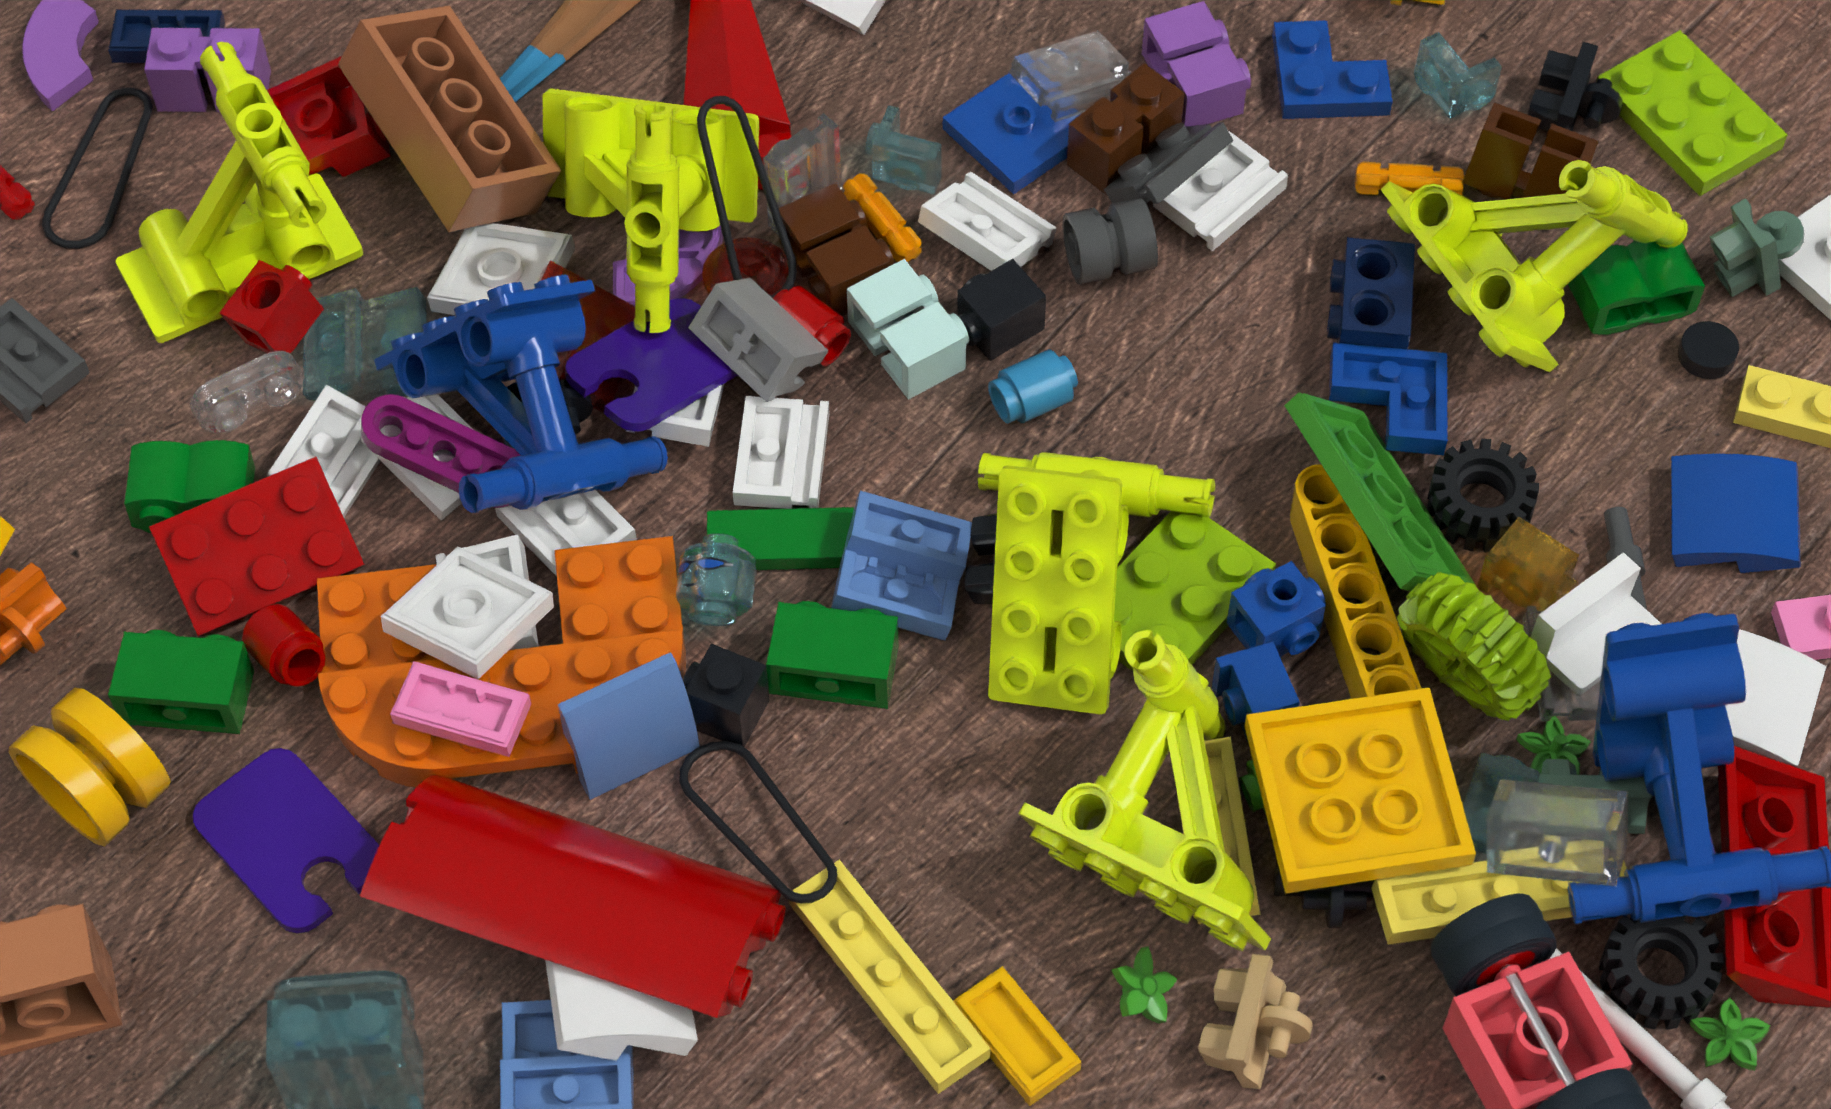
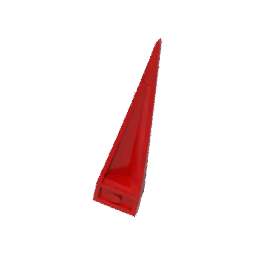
M691 0L683 105L701 107L706 100L714 96H727L739 103L745 113L756 114L759 117V153L771 188L797 186L790 122L751 0ZM717 104L711 107V109L734 111L731 107L724 104ZM758 176V190H762L763 188Z

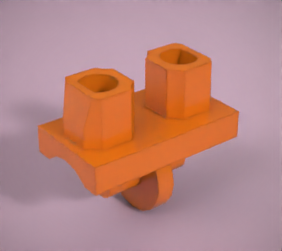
M29 563L21 571L8 567L0 574V665L22 647L33 654L41 650L45 643L39 632L67 609L49 586L41 568L33 563Z

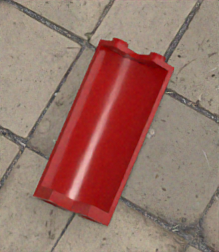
M432 775L423 780L406 798V806L409 808L405 821L401 824L390 823L376 851L360 893V897L715 1018L730 1014L733 1006L741 1007L744 1004L753 978V970L746 968L750 952L762 950L766 941L774 942L776 940L786 909L785 906L778 904L781 894L772 885L439 775Z

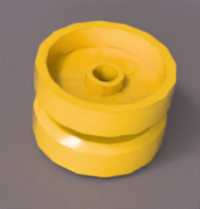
M75 687L51 709V720L55 731L33 725L9 746V754L28 783L55 812L81 835L93 843L105 847L129 824L128 809L124 802L147 808L169 787L171 780L152 749L118 713L92 693L83 688Z

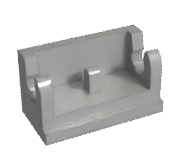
M751 278L715 284L688 327L766 402L773 401L775 396L791 393L802 387L805 381L798 376L799 372L805 367H812L821 363L829 351Z

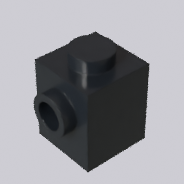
M1014 259L1009 260L987 274L975 275L961 289L957 290V316L962 320L968 332V345H976L989 361L1045 329L1046 295Z
M711 644L701 663L694 661L687 669L683 678L696 729L721 741H729L745 747L770 701L767 667L765 664Z

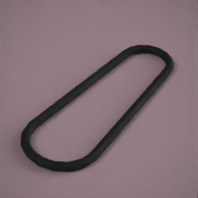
M136 88L114 90L99 105L43 215L42 227L45 236L55 245L66 249H81L93 245L104 238L112 227L152 114L153 104L150 97L144 91ZM122 96L140 98L144 103V112L104 224L98 232L82 240H65L58 237L52 231L50 225L52 215L108 106L112 101Z
M714 96L706 100L699 109L697 126L732 277L734 280L743 279L740 274L705 122L707 112L717 104L731 107L739 118L788 262L789 272L786 283L781 290H790L794 286L797 274L796 259L748 118L742 106L734 99L727 96ZM778 292L769 296L773 298Z
M717 741L696 748L686 757L680 768L679 783L684 794L781 895L789 901L813 903L824 898L833 890L837 881V868L833 860L750 751L737 743ZM728 750L736 752L746 760L828 870L826 883L819 890L809 894H799L790 890L692 789L688 781L689 770L698 758L712 751Z

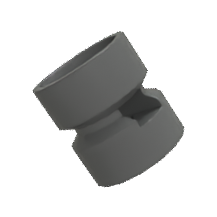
M1136 198L1112 203L1108 207L1107 213L1103 215L1095 207L1064 214L1062 229L1069 267L1077 284L1082 285L1110 279L1115 268L1122 274L1129 275L1153 270L1157 267L1158 247L1151 214L1144 199Z

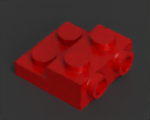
M342 56L267 90L310 163L309 176L332 166L342 177H345L391 156L387 138L338 66Z

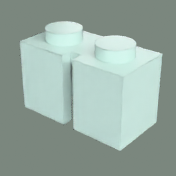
M905 259L847 288L848 322L874 356L888 349L891 351V353L881 357V365L908 400L966 369V344L969 343V335L965 325L955 313L949 315L938 302V296L931 281L923 274L918 276Z

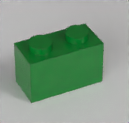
M801 601L796 604L778 602L766 662L769 694L888 709L899 647L898 617L885 615L878 610L868 608L849 611L826 608L822 604L812 601Z
M149 630L146 633L124 632L108 697L115 712L129 725L240 734L254 676V668L244 641H236L225 635L213 634L205 638L176 636L165 630Z

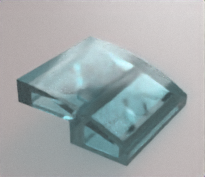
M418 287L365 300L356 288L316 298L324 310L304 335L303 395L307 400L316 401L326 385L355 401L373 400L379 396L389 394L407 396L399 386L394 368L377 371L374 359L393 350L391 341L409 334L423 332L422 325L427 323L426 298Z

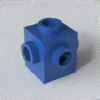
M1290 561L1273 571L1270 568L1258 571L1241 588L1231 592L1227 624L1246 649L1273 641L1280 657L1288 652L1291 655H1297L1310 648L1319 638L1326 600L1316 581L1311 577L1305 578L1295 564Z

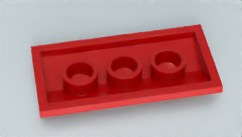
M1734 746L1733 764L1718 766L1721 852L1760 847L1763 850H1769L1771 855L1818 849L1820 846H1827L1829 849L1825 777ZM1821 887L1779 893L1777 900L1772 901L1770 905H1755L1724 910L1726 969L1729 978L1757 1002L1831 1008V888Z

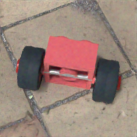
M1510 894L1485 902L1457 917L1437 934L1431 943V954L1439 970L1443 973L1448 987L1456 996L1452 999L1443 1031L1485 1109H1652L1648 1100L1643 1096L1635 1077L1629 1071L1632 1066L1629 1056L1570 952L1549 959L1556 950V938L1548 923L1544 920L1538 905L1529 895Z

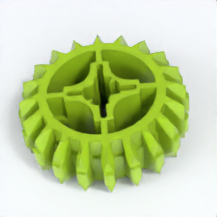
M1437 572L1422 584L1418 583L1406 596L1407 600L1398 608L1399 615L1397 616L1403 637L1412 644V652L1424 661L1425 667L1430 669L1439 678L1440 683H1445L1451 688L1456 697L1461 696L1468 701L1472 708L1481 709L1487 716L1497 717L1509 721L1511 718L1517 719L1525 709L1529 711L1542 697L1540 694L1549 685L1548 680L1551 678L1545 655L1537 650V642L1526 634L1523 630L1524 625L1517 623L1509 615L1508 609L1501 608L1494 602L1491 595L1483 594L1474 583H1465L1459 576Z

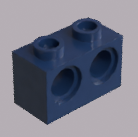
M1347 237L1343 260L1333 259L1330 293H1340L1339 305L1330 304L1327 338L1337 339V343L1408 349L1411 337L1415 243Z

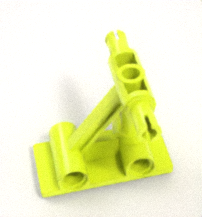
M228 42L217 43L218 49L225 59L224 61L219 60L213 47L210 45L202 52L200 64L207 71L217 88L216 106L236 139L234 145L189 221L177 209H164L153 213L142 222L139 228V239L142 247L116 259L118 270L158 343H164L222 318L219 312L259 260L280 270L285 265H289L300 271L308 279H312L363 256L361 243L321 175L315 173L309 176L310 163L262 81L251 74H247L237 57V52L232 44Z
M548 89L543 94V144L562 171L547 196L565 198V209L576 216L602 217L611 214L617 209L625 217L627 275L635 283L634 327L641 332H645L646 322L650 321L649 333L667 331L671 327L670 284L675 281L679 272V229L700 232L712 230L720 226L698 133L697 116L701 107ZM710 108L705 119L706 130L727 219L751 223L757 217L758 173L739 118L734 111ZM745 113L759 150V117L756 114Z
M1582 160L1570 162L1561 171L1559 187L1561 190L1567 191L1565 194L1474 202L1442 185L1434 183L1424 185L1414 193L1390 181L1381 188V191L1391 203V206L1387 209L1389 216L1404 232L1415 235L1422 245L1417 249L1420 258L1435 273L1439 275L1443 273L1452 285L1448 290L1450 298L1464 313L1469 316L1474 314L1484 327L1479 331V336L1486 346L1501 358L1507 354L1525 368L1533 365L1547 372H1551L1558 366V363L1543 343L1562 324L1565 310L1561 297L1565 294L1563 288L1622 235L1637 242L1649 243L1655 241L1661 247L1672 248L1681 244L1688 232L1686 220L1680 219L1682 215L1672 211L1668 200L1662 195L1644 188L1626 174L1623 175L1614 168L1606 166L1594 168L1591 164ZM1570 227L1536 259L1529 256L1522 264L1501 238L1503 233Z
M1041 452L1039 455H1034L1031 460L983 453L978 474L985 475L984 478H978V487L983 491H998L988 696L994 701L1104 714L1109 707L1110 680L1117 669L1121 650L1122 628L1120 621H1114L1117 565L1122 559L1126 547L1129 515L1152 517V515H1158L1160 510L1201 514L1210 517L1215 496L1210 495V493L1215 491V480L1210 478L1206 480L1164 475L1163 469L1158 468L1157 465L1117 461L1104 457L1091 458Z
M1150 630L1138 631L1126 642L1124 652L1127 662L1134 668V681L1147 700L1106 776H1098L1095 783L1077 784L1069 789L1061 798L1053 815L1025 802L1018 814L1033 828L1030 838L1048 848V855L1060 863L1077 871H1081L1085 864L1102 875L1100 879L1102 882L1127 896L1134 898L1137 890H1139L1142 894L1156 901L1154 907L1182 923L1188 924L1193 915L1196 920L1211 928L1209 931L1210 935L1237 950L1243 951L1248 942L1266 951L1271 938L1249 915L1254 901L1253 886L1247 876L1227 855L1223 845L1204 742L1206 740L1223 738L1226 726L1222 715L1218 713V700L1211 688L1208 687L1209 681L1194 669L1180 649L1174 645L1165 644L1159 634H1156L1154 637L1152 635L1153 632ZM1169 751L1184 834L1142 815L1149 803L1144 797Z

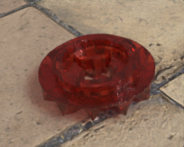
M744 237L733 239L740 273L744 272L749 277L757 274V284L768 295L781 290L786 283L789 272L785 253L775 244L760 238ZM725 243L710 253L703 266L702 281L708 295L715 284L734 281Z

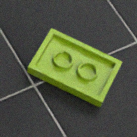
M1681 30L1597 77V80L1600 78L1610 80L1612 88L1620 94L1623 106L1619 116L1699 196L1784 147L1788 134Z
M1171 511L1117 568L1114 621H1120L1122 628L1119 662L1133 671L1134 668L1129 665L1125 658L1124 649L1126 642L1138 631L1150 630L1153 632L1152 635L1154 637L1156 634H1159L1165 644L1174 645L1186 655L1191 665H1193L1228 627L1227 617L1231 592L1241 588L1258 571L1270 568L1272 571L1275 570L1276 563L1209 517L1201 514Z

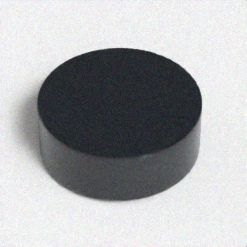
M1712 321L1698 322L1691 325L1684 332L1678 349V358L1681 365L1692 375L1703 379H1717L1725 376L1732 370L1739 353V342L1735 334L1720 323Z

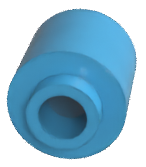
M1047 349L999 371L998 378L988 383V390L996 412L1005 423L1009 424L1016 420L1020 423H1025L1073 401V388L1077 387L1078 379L1073 365L1066 356L1058 357L1053 350Z

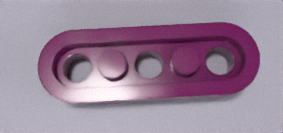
M389 394L373 399L365 407L362 414L361 436L365 445L373 453L458 493L459 483L463 476L501 469L502 465L510 458L521 456L515 449L399 395ZM394 425L401 430V433L394 437H388L382 434L380 430L384 426ZM439 450H448L454 455V458L448 462H441L433 454ZM507 504V505H502V506L493 507V508H502V507H507V506H510V505Z

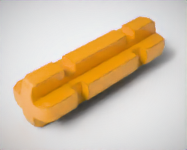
M1360 162L1355 172V189L1358 194L1378 195L1379 190L1390 181L1414 193L1422 186L1434 183L1462 195L1464 172L1461 167L1440 166V171H1433V165L1388 163V168H1381L1380 162Z
M859 173L854 178L848 179L843 185L844 195L848 201L855 199L860 204L866 216L868 228L877 239L882 238L887 245H890L889 248L894 260L899 262L905 259L909 262L911 259H916L922 252L920 248L922 244L921 239L909 226L903 227L907 222L882 192H875L878 187L870 177Z

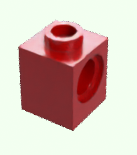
M259 260L219 314L246 344L285 362L323 312L324 308L309 291L313 286L312 282L300 271L289 265H285L280 270Z

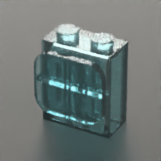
M374 970L292 977L282 980L275 985L274 1000H267L266 1064L287 1109H424L423 1050L413 1024L415 1004L405 977L391 971Z

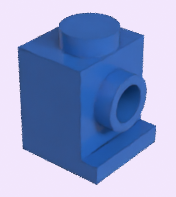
M1273 641L1216 658L1212 690L1216 697L1222 696L1230 723L1233 726L1240 724L1246 739L1245 720L1247 714L1299 707L1300 701Z

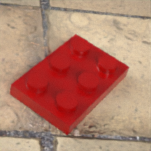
M317 457L149 526L150 532L198 637L254 614L266 606L277 604L317 586V578L342 576L365 565Z

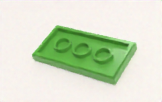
M1297 393L1284 405L1400 589L1412 591L1418 583L1422 584L1437 572L1459 576L1465 583H1474L1389 450H1386V445L1364 411L1305 393Z

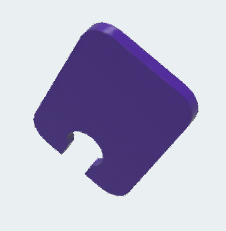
M685 298L670 300L671 327L667 331L649 333V321L646 322L645 332H641L635 329L633 320L574 354L567 360L565 366L566 381L583 397L595 392L599 384L609 378L620 377L633 382L638 390L631 396L617 398L605 405L604 414L618 426L634 432L652 428L738 375L688 329L701 306Z
M282 748L271 749L261 754L203 797L196 804L193 811V823L199 835L277 923L288 932L293 933L308 932L333 915L332 909L321 896L311 894L305 890L303 880L308 870L321 862L337 863L344 869L347 883L359 895L379 847V844L302 760L290 750Z

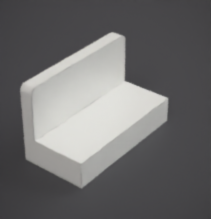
M1624 552L1541 612L1534 625L1530 638L1537 642V650L1545 655L1549 670L1575 694H1583L1601 680L1605 636L1607 633L1617 631L1623 626L1632 623H1647L1651 626L1661 624L1631 596L1641 568Z

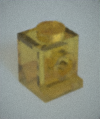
M1518 517L1486 555L1477 587L1488 593L1495 586L1515 605L1524 608L1528 607L1535 613L1540 614L1578 586V582L1572 576L1579 554Z

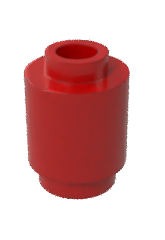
M802 286L779 291L773 299L829 350L820 364L822 366L832 364L843 353L851 338V330L844 325V318Z
M280 604L269 605L258 610L247 621L242 633V641H244L247 652L277 682L295 687L304 686L314 681L318 677V673L322 672L326 661L323 643L291 609Z

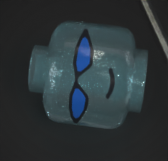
M708 534L703 537V542L690 545L681 553L676 598L680 607L689 612V619L696 623L708 626H729L736 622L738 616L744 615L752 608L757 570L756 560L749 551L738 546L739 541L733 536Z

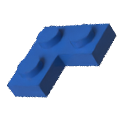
M1327 20L1274 22L1272 39L1282 119L1390 115L1393 101L1386 60L1333 62Z
M1333 342L1330 355L1329 401L1386 406V450L1444 456L1448 441L1447 353Z

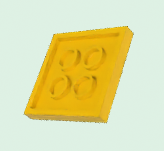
M1430 687L1246 715V735L1285 894L1473 865L1476 851Z

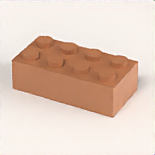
M444 6L360 20L338 66L447 231L452 232L537 213L562 170L452 8Z
M83 904L75 906L54 905L42 909L36 916L8 923L0 921V1057L123 1025L111 956Z

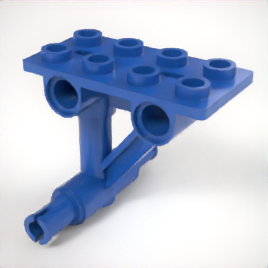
M565 274L541 280L534 284L535 289L524 290L522 282H513L495 287L487 291L489 300L472 301L454 309L456 316L443 317L423 324V332L409 334L391 341L393 350L374 359L377 371L394 368L401 390L412 399L458 391L521 455L510 458L502 465L501 469L480 474H468L461 478L458 490L459 497L467 511L476 513L487 508L507 504L519 510L537 507L543 501L561 499L598 489L603 492L617 490L627 482L628 478L648 473L655 474L665 469L668 459L667 450L664 443L655 436L623 444L611 438L580 444L577 442L555 368L560 365L557 353L577 349L582 345L585 338L586 325L579 300L595 292L592 280L570 283L569 276ZM515 379L522 402L502 382Z
M1700 613L1689 616L1683 621L1652 626L1647 623H1632L1623 626L1617 631L1606 634L1592 753L1595 766L1601 768L1606 782L1639 777L1644 778L1647 792L1655 796L1671 860L1631 865L1630 869L1624 871V876L1581 883L1569 882L1567 887L1568 900L1575 924H1580L1583 921L1631 915L1634 921L1639 920L1640 923L1678 916L1702 917L1727 909L1770 905L1772 901L1777 900L1779 893L1821 887L1831 888V853L1827 846L1771 855L1769 850H1763L1760 847L1715 853L1708 824L1701 768L1729 765L1734 762V742L1726 705L1743 703L1746 699L1745 674L1737 645L1739 624L1735 614L1716 616L1710 613Z

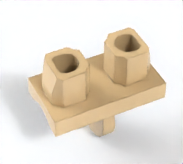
M1252 954L1248 969H1219L1214 986V1001L1220 1011L1237 1012L1234 1026L1208 1023L1203 1028L1198 1046L1199 1053L1206 1065L1226 1071H1233L1244 1088L1261 1089L1269 1054L1277 1058H1285L1289 1043L1300 1044L1307 1042L1311 1037L1313 1028L1312 1021L1298 1011L1300 996L1293 992H1285L1286 984L1271 972L1274 961L1271 956Z

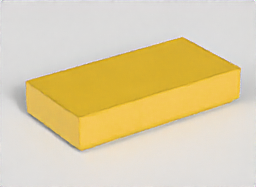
M1003 966L953 1000L991 1048V1060L1029 1106L1081 1070V1060Z

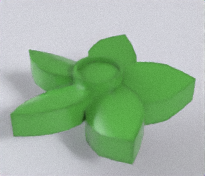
M1554 714L1544 725L1543 735L1535 732H1525L1518 734L1516 738L1525 749L1537 754L1530 765L1531 779L1537 778V774H1541L1543 762L1546 759H1568L1575 765L1577 775H1580V764L1577 758L1581 757L1591 743L1590 740L1579 734L1565 736L1563 726Z
M1148 946L1142 947L1135 957L1134 969L1129 966L1111 969L1114 977L1123 987V994L1119 1002L1122 1017L1141 1013L1145 1018L1153 1022L1164 1023L1167 1020L1168 1007L1162 994L1169 991L1178 979L1169 972L1153 974V959Z
M1731 998L1722 1004L1718 1018L1719 1021L1709 1017L1691 1019L1690 1026L1702 1037L1711 1040L1705 1051V1067L1722 1062L1730 1054L1731 1059L1737 1065L1755 1071L1757 1049L1754 1044L1761 1042L1770 1029L1769 1024L1757 1018H1745L1741 1021L1740 1010Z

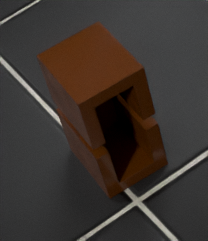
M1143 63L1111 89L1110 101L1104 96L1069 123L1067 166L1107 195L1104 189L1120 176L1118 169L1121 165L1137 155L1147 154L1158 145L1155 139L1161 132L1177 123H1182L1185 93L1147 64Z
M1494 102L1462 183L1475 187L1480 193L1493 198L1502 197L1510 199L1511 195L1525 198L1565 194L1567 191H1563L1559 187L1561 171L1567 164L1576 160L1586 161L1590 164L1599 141L1551 124L1532 174L1523 171L1522 168L1541 119Z
M837 183L778 208L796 259L797 270L802 277L816 272L817 275L808 278L809 288L818 299L841 316L848 314V287L895 264L887 243L882 238L875 240L868 230L867 219L860 204L855 199L848 201Z

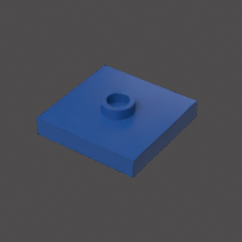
M1023 63L943 117V130L1014 195L1067 158L1069 123L1081 113L1028 65Z

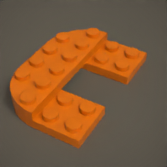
M673 536L555 550L563 644L509 650L478 679L524 692L530 696L531 706L510 757L393 724L390 713L413 661L474 678L383 632L381 615L427 575L436 564L317 578L319 632L326 657L324 668L321 673H318L319 687L338 737L353 757L357 755L364 762L377 769L379 776L414 788L432 775L453 779L565 764H574L575 772L578 774L574 752L563 734L558 709L559 703L670 652L677 662L682 679L684 678L686 671V649Z

